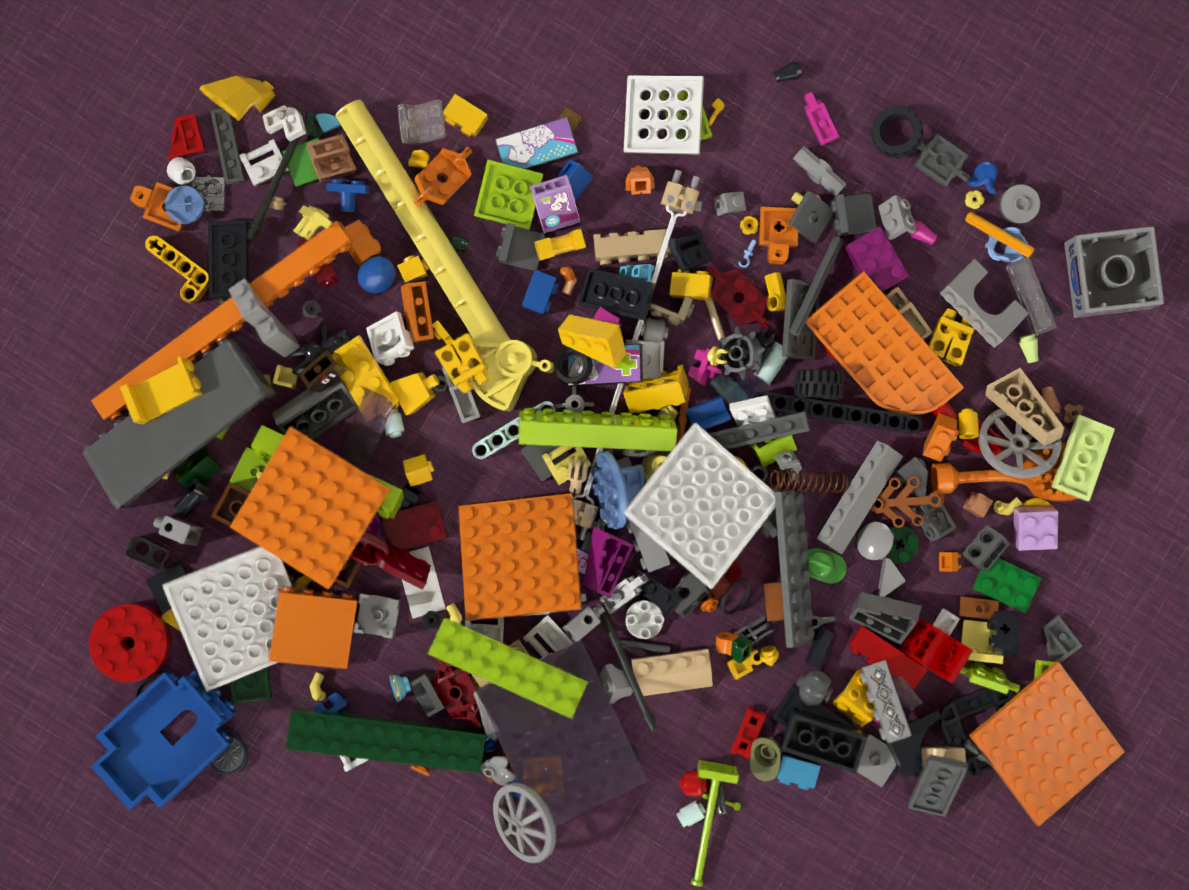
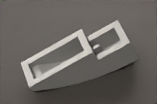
M442 366L461 422L465 423L479 418L480 414L471 390L463 393L458 386L453 384L445 368Z

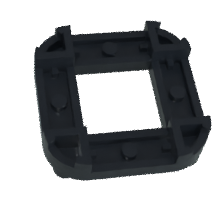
M984 687L948 701L940 708L941 718L939 719V724L948 747L965 749V760L968 763L966 774L980 776L982 775L981 773L994 768L985 761L977 759L975 754H972L970 750L964 747L967 738L960 722L961 718L993 706L997 712L1014 697L1009 691L1005 694Z

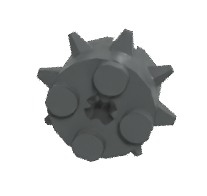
M736 327L734 334L726 338H720L722 346H719V349L728 351V353H722L720 356L721 360L727 361L726 364H721L725 366L724 374L726 376L732 372H739L742 380H745L746 373L755 369H761L762 352L765 351V348H762L759 341L755 338V331L748 335H742L739 328Z

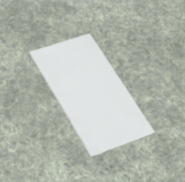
M429 546L410 551L409 553L412 556L423 559L431 565L427 583L423 590L402 580L412 618L423 616L430 610L435 612L445 610Z

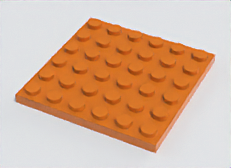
M290 427L230 528L325 588L330 589L389 493L390 488L298 430Z
M572 493L459 506L465 617L467 621L582 609Z
M1059 662L1053 663L969 735L1037 826L1044 823L1125 752Z

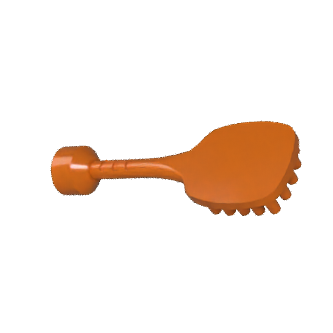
M1061 443V452L1055 465L1046 473L1032 478L1012 477L998 470L958 472L950 463H937L931 466L930 481L933 492L940 491L943 494H951L959 483L1006 481L1024 484L1029 488L1032 495L1044 500L1067 501L1079 499L1051 487L1067 443ZM1034 449L1031 452L1047 461L1051 457L1053 449ZM1028 457L1023 463V469L1040 466Z

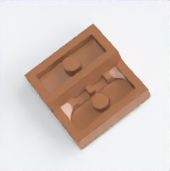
M343 134L307 144V149L320 183L356 173V167L349 154L350 149Z

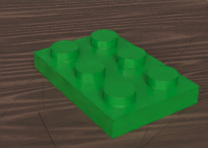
M998 558L986 573L981 570L979 571L972 589L1026 613L1042 578Z

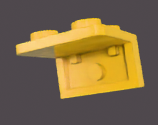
M859 669L855 672L845 690L835 697L832 704L840 712L850 717L854 723L863 727L874 718L872 710L875 707L873 702L868 700L866 691H869L866 683L863 684L860 677L862 670Z

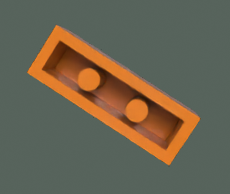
M426 282L407 283L401 286L407 331L411 334L412 342L434 339Z

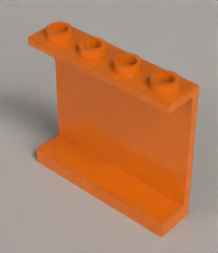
M288 586L278 589L271 649L268 652L269 661L347 669L357 606L356 598L350 593L333 595L331 591H322V593H314L312 589L296 591L295 588Z

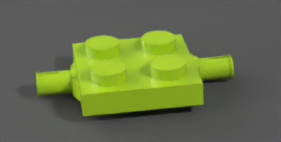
M968 661L967 666H964L960 671L961 674L969 678L970 682L1005 694L1008 693V690L1018 693L1020 685L1007 680L1003 670L993 667V669L985 667V664L978 661L974 663Z

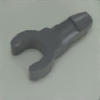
M813 615L812 619H816L817 624L811 628L817 629L820 625L833 622L835 617H817Z

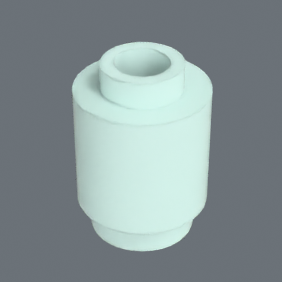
M398 409L383 412L382 421L386 436H390V438L402 436L401 433L405 430L401 413H398Z
M693 801L681 808L680 812L676 815L683 827L687 825L690 827L705 818L704 813H706V810L701 802L697 804L696 801Z

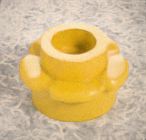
M751 216L744 217V220L740 222L742 232L746 235L757 232L758 220Z

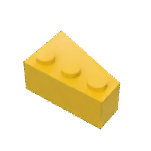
M569 315L558 329L562 344L614 369L617 368L627 354L619 325Z
M683 364L677 366L678 370L667 374L666 371L660 372V377L651 380L649 377L643 379V383L627 384L623 394L629 412L639 414L646 410H659L665 406H677L685 402L689 382Z

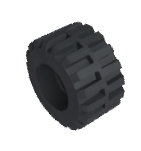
M824 369L798 370L795 373L794 395L819 400L843 398L844 374L839 371Z

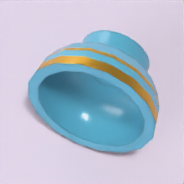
M389 675L396 701H401L405 698L406 693L411 691L407 677L401 678L399 675Z

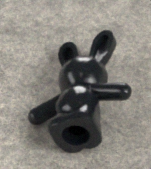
M322 323L320 326L321 341H312L286 356L288 358H295L305 355L306 357L293 367L292 373L299 375L303 369L326 350L334 352L352 339L347 329L344 328L328 337L327 323Z

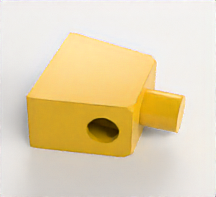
M422 372L393 381L390 384L401 400L399 403L407 416L417 412L435 397L432 388L439 385V380L435 374L426 378Z

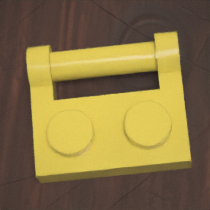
M560 446L549 454L545 453L542 455L544 462L558 485L569 480L568 468L571 456H575L573 467H576L578 457H582L581 468L584 467L585 459L588 458L581 447ZM574 447L576 452L553 464V459Z

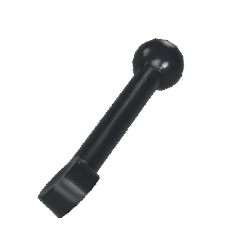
M1036 282L1034 285L1035 289L1040 290L1054 310V314L1059 316L1061 310L1054 305L1042 288L1043 284Z

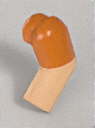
M564 266L560 269V275L566 281L562 292L571 295L577 279L573 269Z

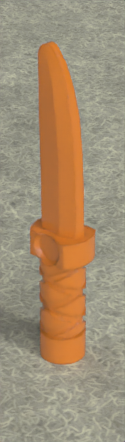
M688 388L686 401L681 404L680 415L677 420L679 424L676 441H680L685 435L686 423H688L685 410L688 407L691 388Z

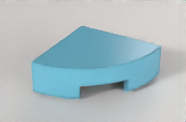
M330 114L315 115L324 134L341 126L338 119Z

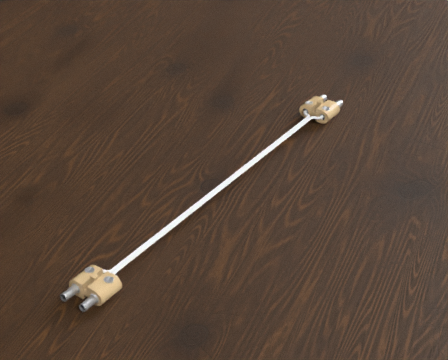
M675 170L672 182H667L661 204L666 206V210L671 213V219L652 276V282L655 284L676 218L678 216H685L686 213L693 214L699 191L696 189L700 178L693 176L690 188L678 184L682 173L679 170ZM669 207L673 209H678L679 211H682L684 213H678L674 216L673 211H671ZM638 320L631 344H637L644 321ZM618 384L609 411L613 414L615 413L624 384ZM603 448L597 449L592 467L595 466L596 456L603 451ZM591 471L584 493L582 495H575L573 498L575 524L582 526L578 539L584 541L588 529H591L593 526V521L596 519L599 509L598 506L594 505L593 499L589 497L594 479ZM586 495L587 500L591 501V504L576 500V498H582Z

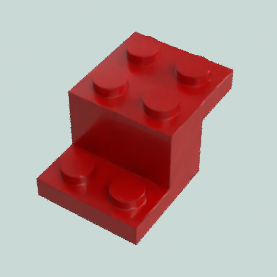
M918 618L917 623L899 648L900 652L952 684L973 652L969 647Z

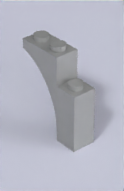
M246 279L241 280L229 289L242 317L256 328L263 343L283 357L300 348L293 332L286 328L269 311Z

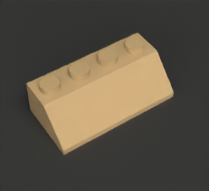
M708 648L631 659L633 673L643 696L713 686Z

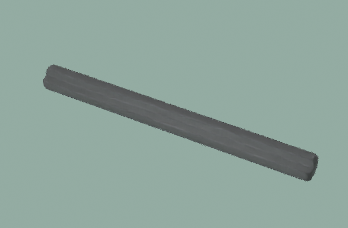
M839 236L833 237L790 328V333L795 336L801 334L843 245L844 240Z

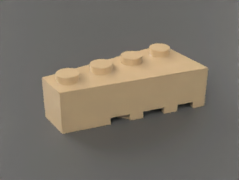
M667 229L644 231L642 235H639V232H628L624 236H620L617 233H609L605 238H601L600 234H594L593 242L596 263L610 265L612 264L611 261L618 260L619 263H628L630 259L638 258V261H647L649 257L657 256L658 259ZM669 246L667 247L664 259L672 254Z
M1021 368L987 385L985 396L1041 444L1047 446L1062 437L1064 427Z

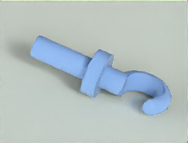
M752 239L748 249L744 250V258L747 259V264L741 265L739 261V266L745 268L750 264L749 256L753 255L751 252L757 241Z

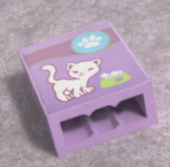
M567 175L530 186L544 233L580 222Z

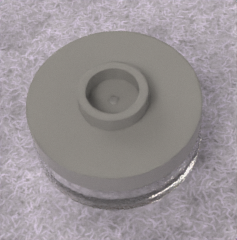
M1016 185L1006 189L999 200L1001 215L1004 219L1014 224L1026 223L1032 220L1040 208V199L1037 192L1027 185Z

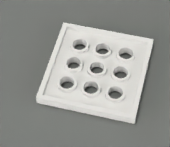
M628 76L624 153L700 154L704 77ZM650 91L651 97L646 101L642 100V93ZM663 91H668L670 94L666 101L660 99V94ZM682 91L688 92V98L685 101L679 100V94ZM643 110H649L650 116L646 120H642L640 117ZM662 110L668 111V117L665 120H660L659 113ZM681 110L687 111V117L684 120L678 119V113ZM642 129H648L649 135L645 139H641L639 136ZM661 129L667 130V136L664 139L658 138V132ZM684 129L686 136L680 140L676 136L677 132Z

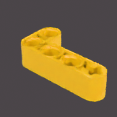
M148 237L145 242L146 249L188 279L181 288V298L190 304L198 303L209 289V273L160 237ZM157 243L160 247H162V252L155 248L153 244ZM175 252L174 260L168 261V254ZM190 263V270L183 272V266ZM206 275V281L199 284V276ZM189 290H194L195 292L192 299L187 298Z

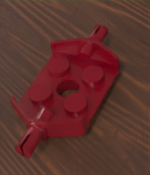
M712 264L707 269L715 278L711 297L739 326L759 322L767 329L771 324L764 317L763 313L768 298L739 271V268L720 273ZM741 293L744 296V301L736 303L733 299L734 294Z
M435 658L439 666L431 683L451 718L468 719V721L471 719L476 729L483 726L477 716L479 708L474 696V692H478L468 673ZM453 687H456L460 690L459 697L453 695ZM480 696L482 702L484 703L486 698L482 699V697Z

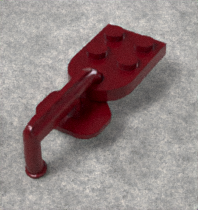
M368 531L364 532L350 555L351 558L364 565H378L386 572L421 590L426 586L431 567L430 564L423 559L412 556L405 550L387 545L383 539Z

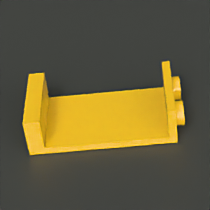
M180 356L177 358L179 363L136 386L125 384L120 387L133 422L143 425L202 395L201 383L195 377L193 372L194 365L190 360Z

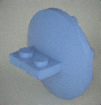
M601 452L596 456L595 466L591 467L592 476L595 478L593 492L595 496H598L601 507V519L607 521L609 528L619 529L625 525L627 516L624 512L628 505L644 486V467L636 465L620 469L616 460L609 452Z

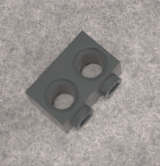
M986 525L978 532L973 542L965 548L962 555L968 562L986 573L1010 543L1003 535Z

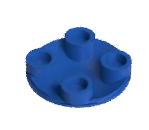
M380 255L367 259L357 270L359 284L370 293L386 291L395 280L393 264Z

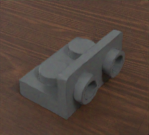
M934 496L932 499L933 502L938 503L939 498L937 496ZM922 504L912 508L917 514L924 516L925 522L921 527L930 542L944 537L957 528L944 505L933 507L930 504ZM920 517L915 518L919 523H921L922 520Z

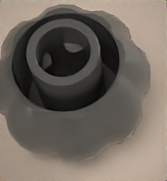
M811 671L805 677L801 675L797 682L799 696L809 706H820L822 702L827 703L834 690L830 688V678L821 671Z

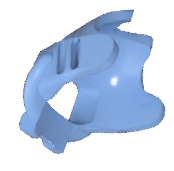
M1014 227L1002 229L1028 244L1019 229ZM989 235V240L985 247L988 248V253L992 259L1016 262L1024 258L1022 254L1006 246L1003 255L995 252L994 248L997 240Z

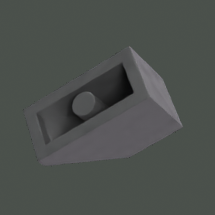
M912 457L897 469L895 473L906 486L910 477L918 476L921 479V484L914 488L911 493L915 497L925 496L928 471L925 468L927 465L921 458ZM913 478L912 484L917 485V479Z

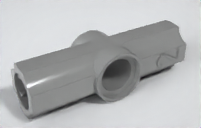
M805 146L794 156L793 160L807 172V175L815 183L821 184L834 197L846 186V183L832 171L827 162L818 159Z

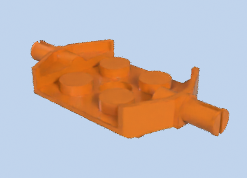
M466 147L461 153H457L443 148L416 175L415 182L420 194L413 201L414 204L418 202L416 206L420 207L425 200H429L443 205L471 176L466 158L472 153V150ZM438 175L444 176L445 179H446V182H445V183L439 182L438 179H437V176H438Z

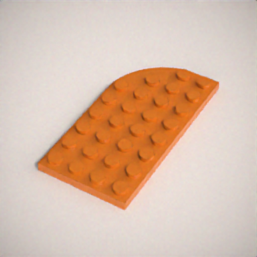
M864 271L809 316L806 321V325L872 401L890 412L906 415L928 413L944 405L964 388Z

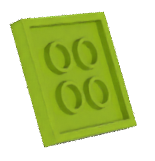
M487 160L474 216L507 224V222L513 223L516 227L530 230L536 208L530 186L542 183L544 174Z

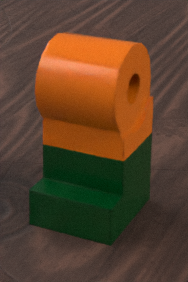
M721 631L716 635L715 649L719 653L734 657V661L741 664L751 656L752 641L734 633Z

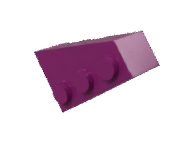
M593 527L583 586L610 598L634 545Z

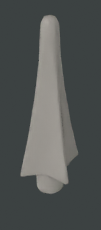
M475 691L474 696L480 711L484 732H486L487 736L490 735L491 740H495L498 738L496 731H499V728L485 708L478 692Z

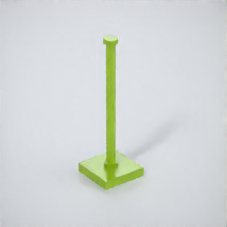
M698 760V777L712 779L695 876L691 881V884L694 886H703L702 875L719 783L724 781L737 784L739 776L736 766Z

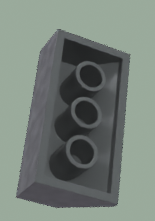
M339 376L321 392L307 389L271 414L284 435L290 427H293L310 439H314L359 409Z

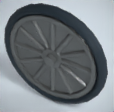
M229 734L231 736L230 740L233 743L210 764L215 771L224 775L240 771L248 758L245 742L234 734Z

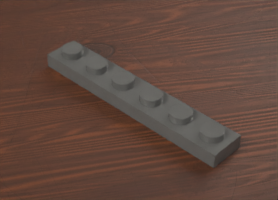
M806 412L708 434L725 449L807 432L810 431Z

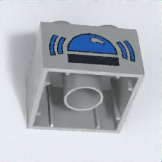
M1154 226L1077 235L1064 242L1074 318L1148 310L1164 304Z

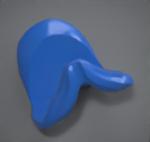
M982 162L975 169L967 184L973 187L984 184L988 192L995 195L994 183L997 178V167L991 162Z

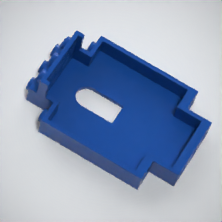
M197 670L181 679L173 672H164L96 735V738L108 751L91 767L129 810L138 806L147 796L150 797L158 808L165 807L233 743L230 740L231 736L229 733L220 728L237 713L234 710L235 706L230 700L223 698L219 687L206 692ZM182 711H193L197 717L196 724L179 741L172 745L161 731Z

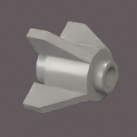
M572 386V395L566 399L565 403L556 404V409L566 408V410H573L574 413H582L584 407H594L593 402H584L582 397L576 395V386ZM573 401H577L579 404L577 408L571 406Z

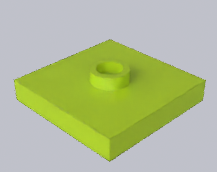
M246 447L230 482L251 492L258 481L257 471L263 473L269 461L267 463L259 461L253 449Z

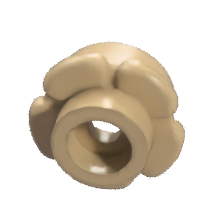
M274 196L269 208L284 210V205H287V203L283 201L284 198Z

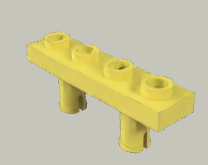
M303 206L299 211L303 218L293 231L309 241L319 227L327 229L332 222L328 220L329 216L322 210L312 206Z

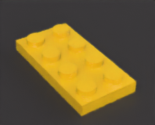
M360 335L334 351L340 355L348 368L340 375V378L367 421L375 418L376 413L378 416L401 401Z

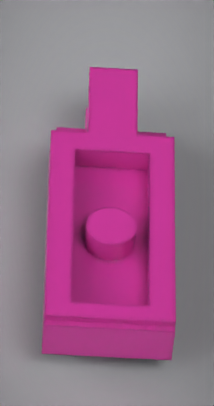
M812 92L804 96L807 106H804L805 113L820 145L822 146L838 139L839 135L824 103L820 99L816 101Z

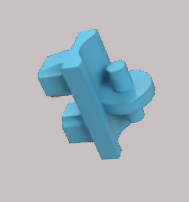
M654 265L621 266L619 275L652 282L653 274L651 273Z

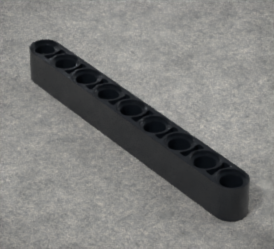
M759 391L752 397L753 399L759 395L768 396L774 412L793 415L806 412L807 418L906 434L917 433L922 428L921 419L912 415ZM778 398L782 399L785 403L782 409L775 406V400ZM797 401L803 404L801 412L794 409V403ZM814 405L822 407L820 415L813 412ZM833 408L840 409L841 416L839 418H835L832 415ZM852 411H857L860 414L858 421H854L851 418ZM871 414L878 416L879 421L877 424H873L870 421ZM891 417L897 419L898 424L896 427L890 426L889 419ZM910 420L916 422L915 430L909 429L908 422Z

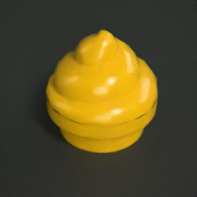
M775 646L761 648V661L773 666L779 657L778 650H776Z

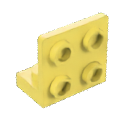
M963 620L961 643L973 650L968 660L1003 664L1002 655H992V647H989L990 630L987 629V622Z

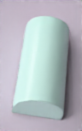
M776 342L772 346V351L760 365L761 369L756 370L754 373L755 376L769 385L788 359V357L782 356L783 346Z

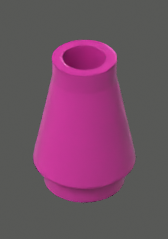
M915 220L916 232L913 234L907 233L910 234L911 238L932 245L937 235L923 222Z

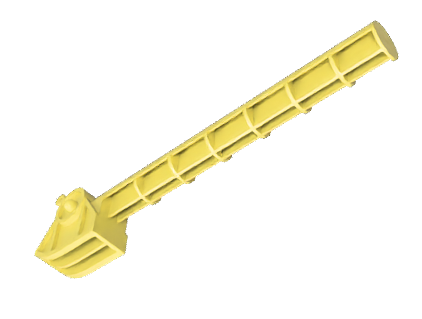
M355 100L347 104L336 113V118L470 332L473 342L488 368L486 369L489 377L488 381L479 384L475 376L470 378L469 381L476 393L484 401L498 409L510 412L514 409L528 376L534 372L535 368L539 367L541 371L552 373L554 371V363L547 360L537 362V355L531 346L518 340H510L425 201L420 207L416 206L418 202L414 204L413 201L420 193L363 101Z

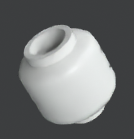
M182 157L172 159L167 166L168 176L180 185L189 184L195 177L196 170L194 165Z

